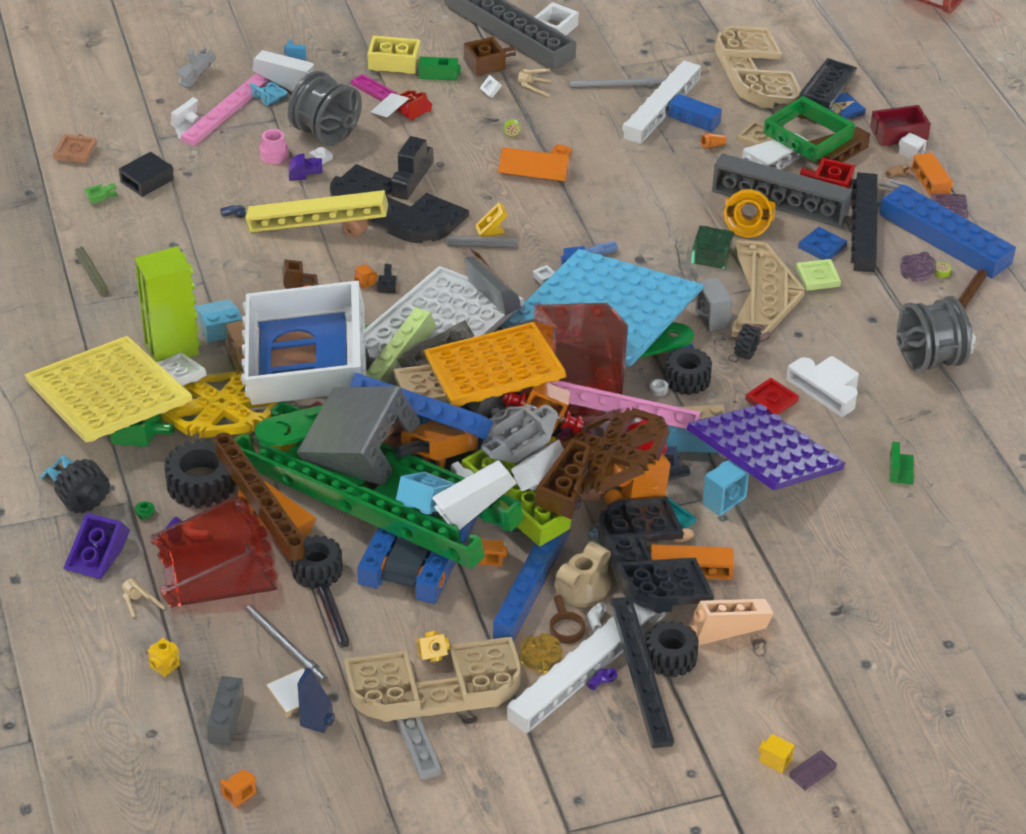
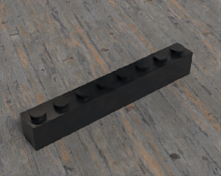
M857 172L856 179L852 181L851 252L853 253H851L850 263L854 264L853 271L875 273L877 262L878 174Z

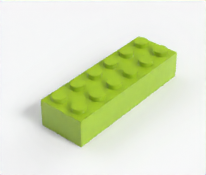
M481 449L464 458L461 465L463 468L470 469L473 473H476L498 461V459L490 458ZM499 460L514 478L511 469L517 466V464ZM515 484L504 493L521 502L524 520L517 527L539 547L570 529L571 519L535 506L536 489L530 491V489L522 491ZM500 501V504L503 508H509V506L505 502Z

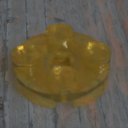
M540 633V636L536 637L530 635L521 643L520 661L533 670L548 673L556 663L559 664L562 660L561 643L557 638L549 634ZM542 650L545 651L544 654H539V653H538V652H541Z

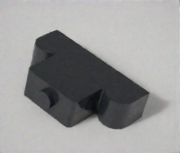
M410 136L398 152V172L394 173L391 181L392 197L408 200L433 164V147L427 146L426 139Z

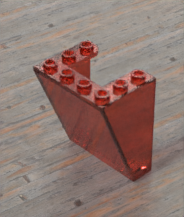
M237 495L150 536L151 543L159 548L157 556L163 563L166 584L159 587L160 593L171 607L278 589L276 584L278 576L272 567L275 563L269 553L271 546L266 540L268 536L267 530L263 525H259L256 514H251L246 501L243 502Z

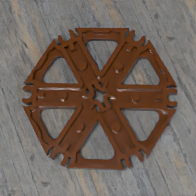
M628 407L623 413L620 409L616 411L614 409L584 423L581 432L577 431L576 434H572L570 430L571 436H563V441H559L564 449L572 438L590 445L588 472L584 477L580 494H584L585 491L587 495L592 489L595 490V493L600 491L602 493L644 474V471H648V464L655 465V460L659 461L670 431L663 416L633 407L630 411ZM636 417L648 420L646 424H641L627 432L631 421ZM609 421L603 437L585 432ZM655 439L649 450L642 451L636 449V447ZM614 463L627 467L626 470L608 477Z

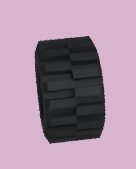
M681 347L670 352L665 360L664 380L668 383V388H672L674 392L688 395L705 391L711 382L712 361L710 356L706 355L707 353L704 351L701 352L700 349H693V347Z
M87 459L75 460L74 463H69L66 468L61 470V473L56 477L57 480L54 481V491L66 508L74 513H85L87 510L91 511L94 507H98L100 502L106 499L105 496L108 495V489L110 488L109 479L93 460Z
M307 536L304 539L305 556L301 560H291L292 576L298 584H302L305 588L315 589L324 583H327L330 587L332 583H336L338 578L342 576V549L338 542H335L332 538L328 539L327 536Z
M663 621L660 625L655 624L646 634L645 644L653 670L658 675L663 674L664 677L673 676L675 678L678 675L684 676L686 672L690 673L696 665L699 639L696 636V632L691 630L690 626H684L682 622L674 623L675 621H670L667 623Z

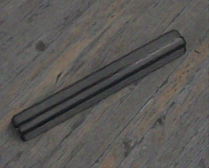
M327 583L320 584L318 586V593L338 647H348L349 638L329 585Z

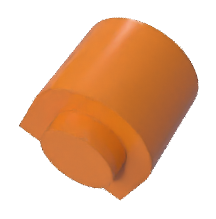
M363 264L355 268L354 281L359 280V285L362 289L376 283L378 275L369 265Z

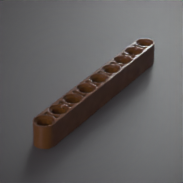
M225 432L217 434L214 439L216 456L287 558L293 561L301 560L305 556L303 535L232 435Z

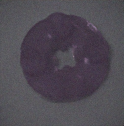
M928 252L903 256L900 264L901 275L905 279L907 277L912 278V281L915 282L927 280L932 277L933 272H936V261Z

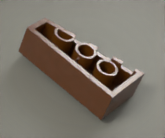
M573 438L570 440L536 487L535 506L572 520L589 464V444Z

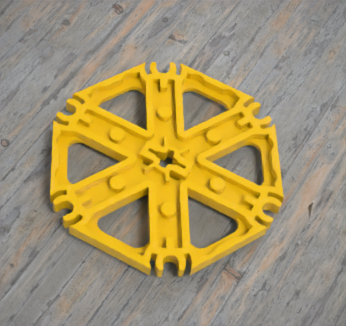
M239 371L208 374L197 382H190L184 385V388L196 399H192L193 401L186 403L184 406L175 407L166 413H162L161 418L167 423H173V427L186 435L190 433V436H193L195 433H199L200 438L215 437L222 432L229 433L230 435L249 433L250 430L255 431V426L260 421L272 417L269 410L279 402L252 405L250 397H246V385L242 384L241 374L244 371L240 373ZM230 380L221 391L206 383ZM268 406L261 413H256L249 409ZM198 415L193 421H184L180 418ZM224 416L234 422V424L216 426Z

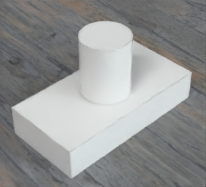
M193 97L171 112L170 125L176 128L186 120L193 125L199 121L200 117L195 114L197 113L198 100Z

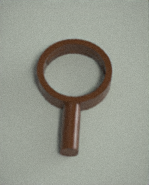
M561 595L554 596L558 613L550 620V635L561 643H575L585 634V621L577 613L566 611ZM569 619L577 622L581 626V630L574 635L566 636L556 632L553 626L560 620Z

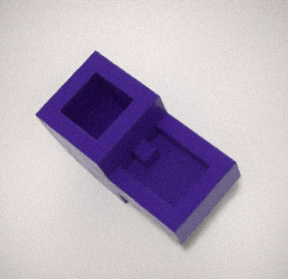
M304 153L294 156L288 164L289 181L306 180V174H323L322 158L305 159Z

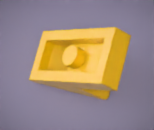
M498 202L475 225L480 237L505 234L501 222L508 216L504 205Z

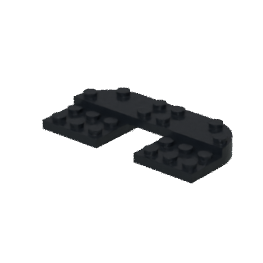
M355 164L342 177L335 176L330 183V197L384 190L388 202L386 217L368 220L386 227L387 234L408 242L423 243V241L431 239L433 242L441 240L448 236L469 216L468 209L429 193H425L412 206L387 197L391 193L392 178L358 164Z
M667 496L621 499L608 504L607 509L601 511L597 530L602 547L611 552L609 563L622 593L626 597H632L633 603L655 613L672 612L673 605L699 604L700 601L714 599V595L696 557L652 560L644 541L683 539V529Z

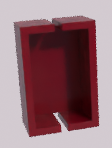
M919 105L872 111L870 128L881 146L899 144L900 139L909 133L928 140L931 126L930 121L924 115Z

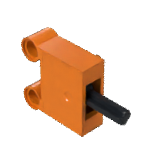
M428 422L418 425L413 432L402 430L401 445L395 449V452L400 458L417 454L421 455L423 460L429 463V459H434L435 464L444 469L446 458L477 450L478 437L435 422Z
M662 453L659 461L655 460V465H647L649 470L644 471V474L618 485L622 487L621 491L613 489L607 492L604 501L608 505L621 499L664 497L668 481L689 476V466L670 469V463ZM614 463L610 475L612 476L626 470L627 467Z

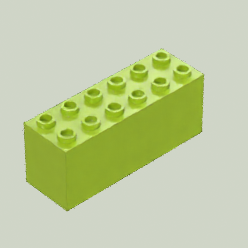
M176 246L134 257L144 344L153 360L159 362L181 352L188 357L199 355L198 347L201 344L197 336L199 327L195 320L198 318L196 308L194 307V304H196V297L193 293L195 284L191 278L194 272L192 265L187 263L185 253H182L179 247Z

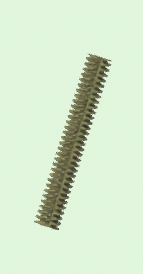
M82 246L76 248L75 255L99 294L102 296L104 293H108L107 285Z

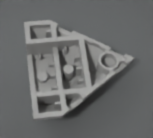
M542 405L540 409H534L533 406L507 407L506 410L492 408L491 413L493 416L490 420L493 421V424L481 449L493 459L513 463L522 461L529 454L543 448L550 441L558 413L549 405Z

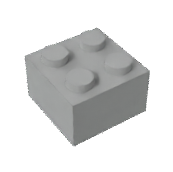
M718 277L698 281V283L704 284V288L696 296L695 310L709 332L729 328L730 320L732 319L731 306H733V298L726 291L725 285L720 282Z

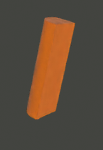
M502 147L498 173L565 182L570 159L568 155Z
M264 481L305 538L314 527L316 517ZM239 489L236 506L265 526Z

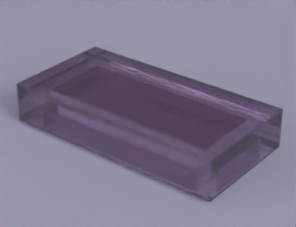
M820 750L790 771L789 777L802 789L806 790L835 770L837 763Z

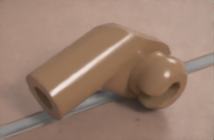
M899 164L887 170L885 175L887 178L895 175L907 176L911 172V167Z

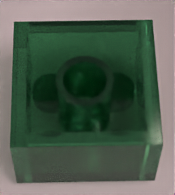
M700 225L692 246L691 263L726 269L733 248L734 231Z

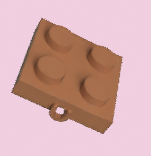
M64 134L53 153V157L62 161L87 163L97 145L96 138L84 137L82 134H78V136Z

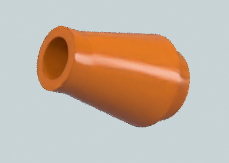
M705 133L701 136L700 142L703 148L711 149L725 145L727 139L725 135Z

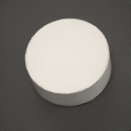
M662 379L652 380L649 391L654 396H664L668 393V383Z

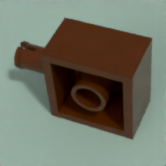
M494 37L464 43V60L476 76L505 70L506 57L516 56L514 46L502 49Z

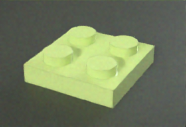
M831 259L796 264V270L806 291L841 286V280Z

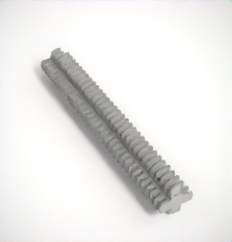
M448 235L447 246H455L456 244V246L466 247L467 244V247L468 245L469 247H477V245L478 247L479 245L480 247H488L489 245V247L499 248V246L500 248L501 246L502 248H510V246L511 248L512 246L517 248V238H511V240L510 238L509 240L508 238L506 239V237H500L499 240V237L498 239L497 237L496 239L495 237H489V239L485 237L484 239V237L477 238V236L476 239L475 236L474 238L473 236H467V238L466 236L465 238L464 236L463 238L462 236H454V238L452 236L451 238Z

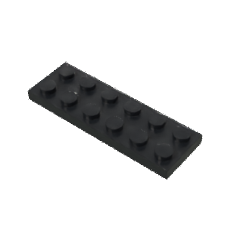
M827 58L801 90L798 99L804 96L829 109L856 74L857 67Z

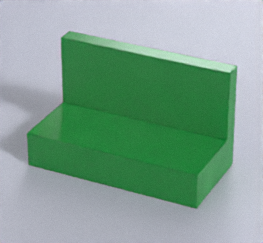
M892 441L889 482L913 485L914 455L900 454V442Z

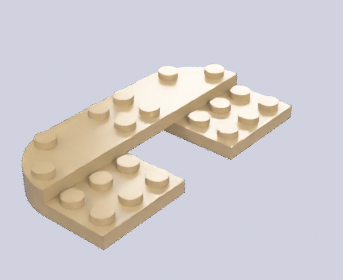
M729 26L725 27L723 32L719 31L714 49L740 98H744L763 109L773 108L775 103L791 104L796 101L795 99L799 96L801 88L792 72L757 70L752 58L781 59L782 53L769 28Z
M512 637L450 645L449 653L456 677L415 683L407 650L344 659V668L351 703L362 714L384 722L498 707L516 694L521 683L520 662Z

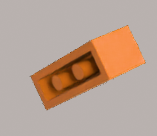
M930 152L913 155L911 169L931 198L950 196L953 180L948 176L946 170L941 166L934 154Z

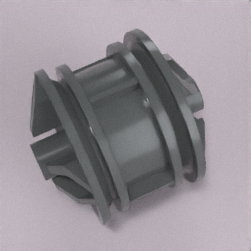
M313 71L302 78L293 90L288 104V119L294 128L305 132H312L321 143L327 146H334L346 139L354 130L360 118L362 98L356 88L345 84H337L324 71Z
M946 296L943 299L936 300L932 305L906 303L902 306L897 324L896 341L911 370L915 373H922L934 368L939 363H944L947 366H961L968 361L972 344V326L962 304L956 297Z

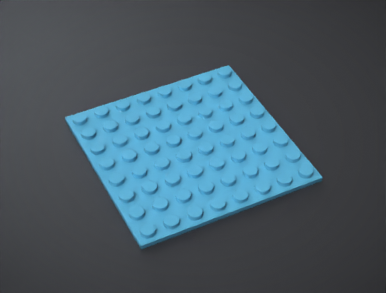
M578 249L524 302L525 304L502 324V327L507 328L518 322L537 318L546 341L631 367L704 288V284Z

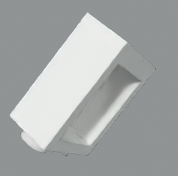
M552 2L537 14L535 18L567 35L578 26L579 12ZM552 19L557 22H560V24L556 26L551 23H548L547 21Z

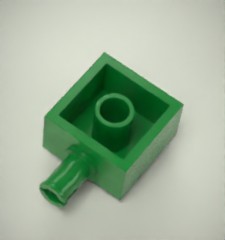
M158 414L144 421L132 424L127 428L115 431L113 434H110L111 442L121 446L148 447L157 434L173 435L174 427L171 426L174 424L162 423L161 415Z

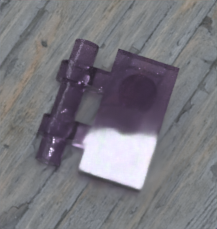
M931 193V200L951 211L955 210L953 212L964 218H968L966 195Z

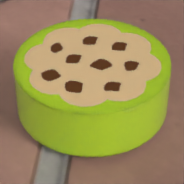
M509 120L503 126L505 134L510 137L518 135L521 131L520 124L516 120Z
M937 262L934 265L933 273L937 277L946 278L951 275L952 267L946 262Z

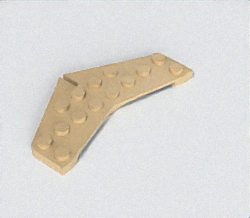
M735 240V253L751 291L732 325L731 337H737L740 334V329L742 330V326L749 324L761 329L760 337L763 339L804 297L805 288L769 244L765 242Z

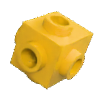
M437 630L425 632V636L416 638L419 659H430V662L443 660L442 656L448 655L447 650L450 649L448 637H444V634L438 633Z
M162 638L148 649L150 667L162 676L166 677L180 665L179 649L175 643Z

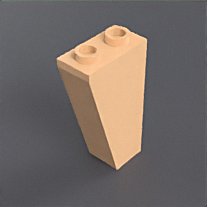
M766 599L700 601L688 626L696 632L699 645L765 629L774 613Z

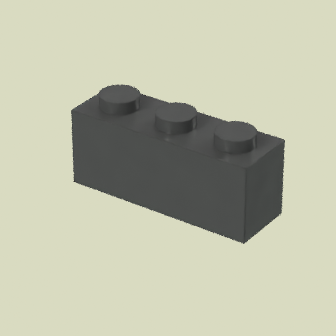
M221 676L207 724L209 743L231 745L244 698L243 678Z

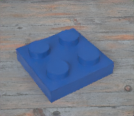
M817 227L798 243L799 249L821 260L832 259L847 246V240L821 227Z

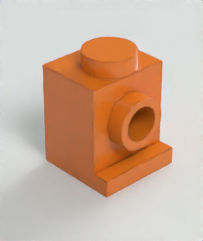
M480 536L485 557L478 565L503 566V558H507L508 546H504V540H485L484 536Z
M242 769L237 774H233L227 781L222 779L220 781L221 796L237 808L256 794L255 776L251 772Z

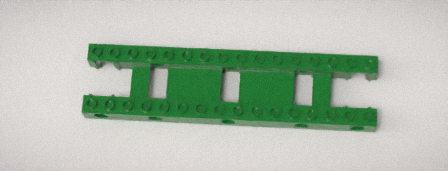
M282 401L269 411H271V415L274 417L303 409ZM241 433L234 439L256 471L261 475L470 569H473L485 557L482 540L477 534H471L469 536L470 545L465 546L461 541L457 525L452 526L448 524L439 513L435 517L424 513L421 514L420 509L406 507L403 505V502L396 500L401 476L427 472L455 484L464 480L465 477L413 455L400 458L395 452L396 448L382 443L380 450L389 462L392 474L384 486L379 485L374 490H370L364 486L360 487L365 480L326 470L307 461H302L297 451L303 441L297 442L287 452L260 442L259 455L253 448L249 434ZM505 494L476 516L482 519L483 522L487 521L501 527L504 531H512L524 520L521 502ZM500 501L505 502L509 506V508H503L500 504Z

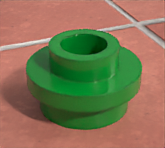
M148 501L140 502L135 506V514L143 520L150 519L155 512L154 504Z

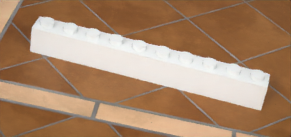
M634 603L643 635L666 615V612L655 613ZM611 617L602 628H598L590 638L582 641L577 649L569 652L559 664L556 663L547 674L540 676L537 682L531 687L526 688L516 700H512L507 707V721L525 734H528L583 687L596 671L604 669L624 652L614 617Z

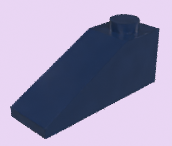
M306 667L297 683L300 726L325 733L328 726H332L335 719L332 702L312 670Z

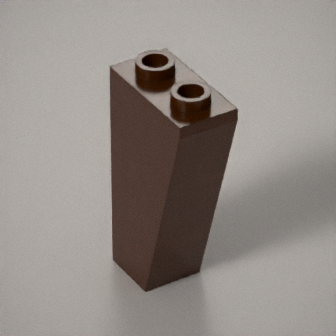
M855 127L852 139L822 158L839 162L847 161L869 147L870 133L860 127ZM834 134L814 139L809 142L817 146L818 144H820L821 142L828 139ZM822 158L814 163L820 165Z

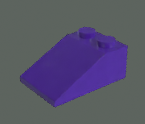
M86 512L63 569L101 580L122 551L130 529L120 521Z

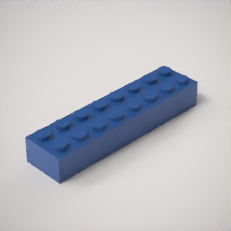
M902 184L882 198L879 215L977 271L979 269L986 270V276L991 279L1013 263L1016 250L1014 245L905 184Z

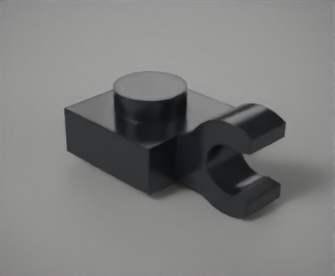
M385 264L384 275L378 276V293H396L397 276H392V264Z

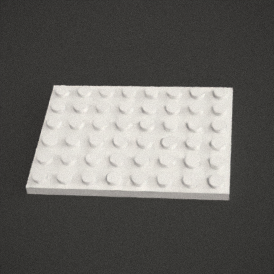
M439 266L365 329V344L369 353V360L372 363L376 360L415 307L431 312L437 327L427 340L421 341L410 348L400 359L395 369L429 365L425 358V349L492 333L516 311L505 316L469 281L468 276ZM518 296L522 307L525 304L524 298Z

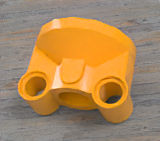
M753 189L740 190L731 197L726 198L724 209L725 222L728 228L738 236L744 238L756 237L764 233L770 226L771 221H774L776 203L769 201L759 191ZM744 204H754L757 208V213L754 216H746L742 210Z

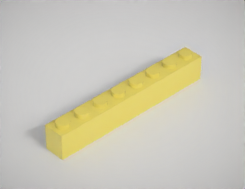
M383 190L248 207L246 221L251 233L386 217L388 202Z

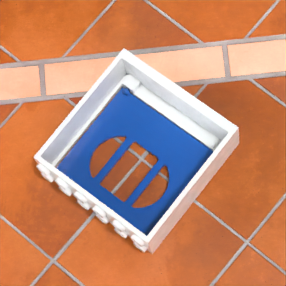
M359 280L246 294V302H243L245 316L242 317L243 326L245 327V330H242V337L245 344H242V353L245 359H242L244 373L241 374L242 384L246 385V397H250L252 405L329 396L333 387H350L355 372L366 376L365 306ZM346 320H347V338H346ZM289 332H306L314 337L274 343L277 338ZM316 345V362L271 367V351L274 349Z

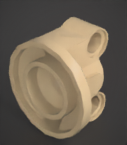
M591 541L587 544L583 553L576 554L569 560L568 564L565 563L560 567L555 575L554 589L557 595L562 596L563 602L575 607L586 608L606 600L611 590V579L608 574V561L611 552L598 543Z

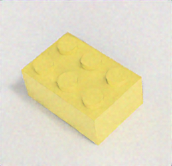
M373 36L367 53L368 70L416 74L421 56L420 40Z

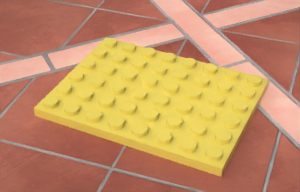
M128 336L24 374L28 384L86 443L193 401L191 393Z

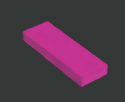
M364 74L351 80L352 86L381 102L391 93L397 94V92Z

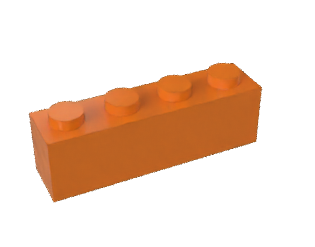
M651 545L652 560L696 557L706 579L733 578V548Z

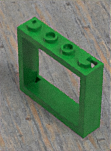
M802 96L765 119L763 134L816 162L852 139L855 123ZM802 114L835 132V134L816 146L782 126Z

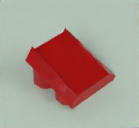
M408 90L400 94V96L409 98L396 109L405 117L414 121V118L428 111L431 113L433 104L428 100L426 92L416 93L415 90Z

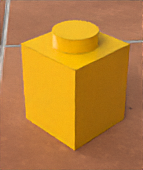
M771 734L767 741L763 740L759 746V762L783 773L793 760L795 745Z

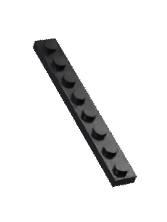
M632 597L611 598L610 606L652 749L671 747L675 741Z

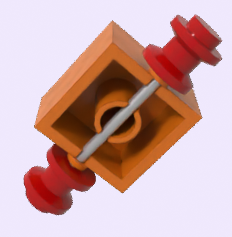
M546 382L537 387H529L528 391L521 395L515 394L513 391L503 394L502 401L505 407L511 404L515 407L533 406L534 409H540L542 405H549L556 410L558 416L552 434L555 432L559 422H561L560 429L563 430L568 427L571 429L572 434H576L577 431L581 432L584 421H582V416L578 415L574 418L571 416L570 411H566L570 400V391Z

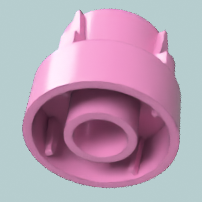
M270 129L262 133L259 146L261 160L269 164H278L287 160L289 152L288 144L284 139V133L279 129Z

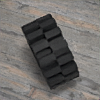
M744 324L742 330L740 329L739 331L740 334L737 336V341H735L734 353L739 357L750 360L757 350V345H759L761 329Z

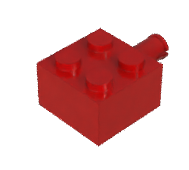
M822 158L816 171L801 168L799 175L850 189L856 165Z

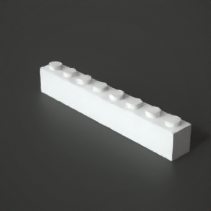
M683 61L669 74L668 78L661 83L659 88L655 89L653 94L646 99V102L640 105L638 110L631 115L630 119L623 124V138L641 144L668 115L669 103L678 94L685 96L700 80L701 66L688 61Z

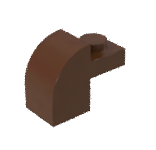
M284 259L282 275L283 284L286 289L303 287V285H318L317 274L304 273L302 261Z

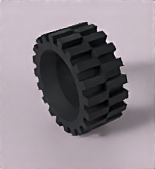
M195 439V443L190 444V441L184 442L183 447L181 445L175 447L176 452L172 450L169 452V457H166L164 464L166 485L172 499L176 498V503L181 505L185 502V507L189 508L191 505H195L196 509H201V505H206V508L212 507L214 502L216 505L221 504L222 498L227 500L229 493L233 494L236 483L216 456L215 442L211 444L209 439H205V442ZM198 467L216 469L213 473L202 477L185 474L186 471Z

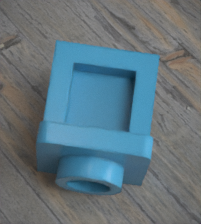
M289 39L288 44L284 46V54H287L288 57L306 61V46L295 45L293 40Z

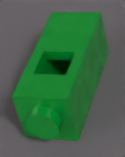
M420 56L419 79L457 81L458 74H461V65H458V58Z

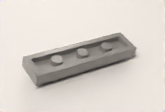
M420 717L397 719L396 723L419 779L424 780L440 776L441 767Z

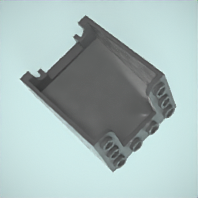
M398 386L333 387L297 453L303 461H307L320 468L384 486L391 477L392 469L380 450V446L386 439L390 427L394 424L397 417L405 431L413 432L418 427L420 419Z

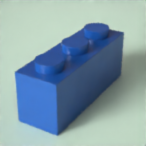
M678 94L669 103L668 117L709 132H712L721 123L722 109L681 94Z

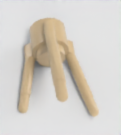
M549 68L523 69V71H520L518 83L521 84V87H526L543 96L550 97L549 94L529 85L533 81L551 83L549 79L534 77V74H531L550 72Z
M130 578L123 583L122 589L125 593L122 597L125 599L133 619L136 618L130 599L136 600L142 595L150 599L162 610L165 609V606L148 593L136 579Z

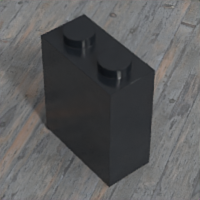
M152 152L119 168L120 182L141 197L174 180L173 166Z

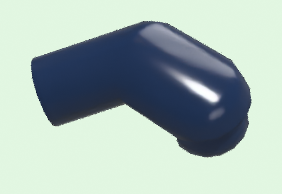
M242 205L220 208L222 217L236 213L239 218L246 215V209Z

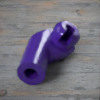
M599 669L588 681L587 687L590 690H596L600 683L613 682L618 676L616 669Z

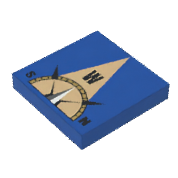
M847 92L840 94L829 108L830 111L847 120L863 115L866 111Z

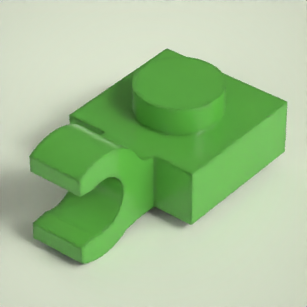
M114 183L104 187L100 184L85 189L90 204L106 200L107 196L110 198L118 196Z

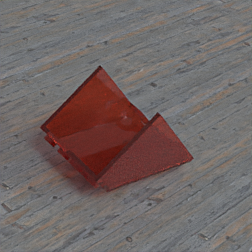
M608 303L535 305L533 322L565 369L566 377L561 378L559 381L622 395L628 324ZM569 404L566 411H570L572 417L578 415L582 417H598L606 413Z

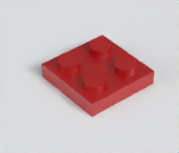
M770 377L747 393L745 400L753 406L757 404L764 405L769 413L780 415L799 401V395Z

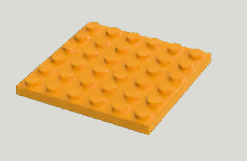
M534 322L424 350L425 358L449 403L456 407L473 401L479 402L492 396L498 397L511 391L518 392L523 388L531 386L537 387L542 383L556 382L566 377L565 369Z

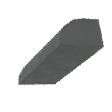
M475 256L465 257L469 281L505 316L521 308L518 294L486 264Z

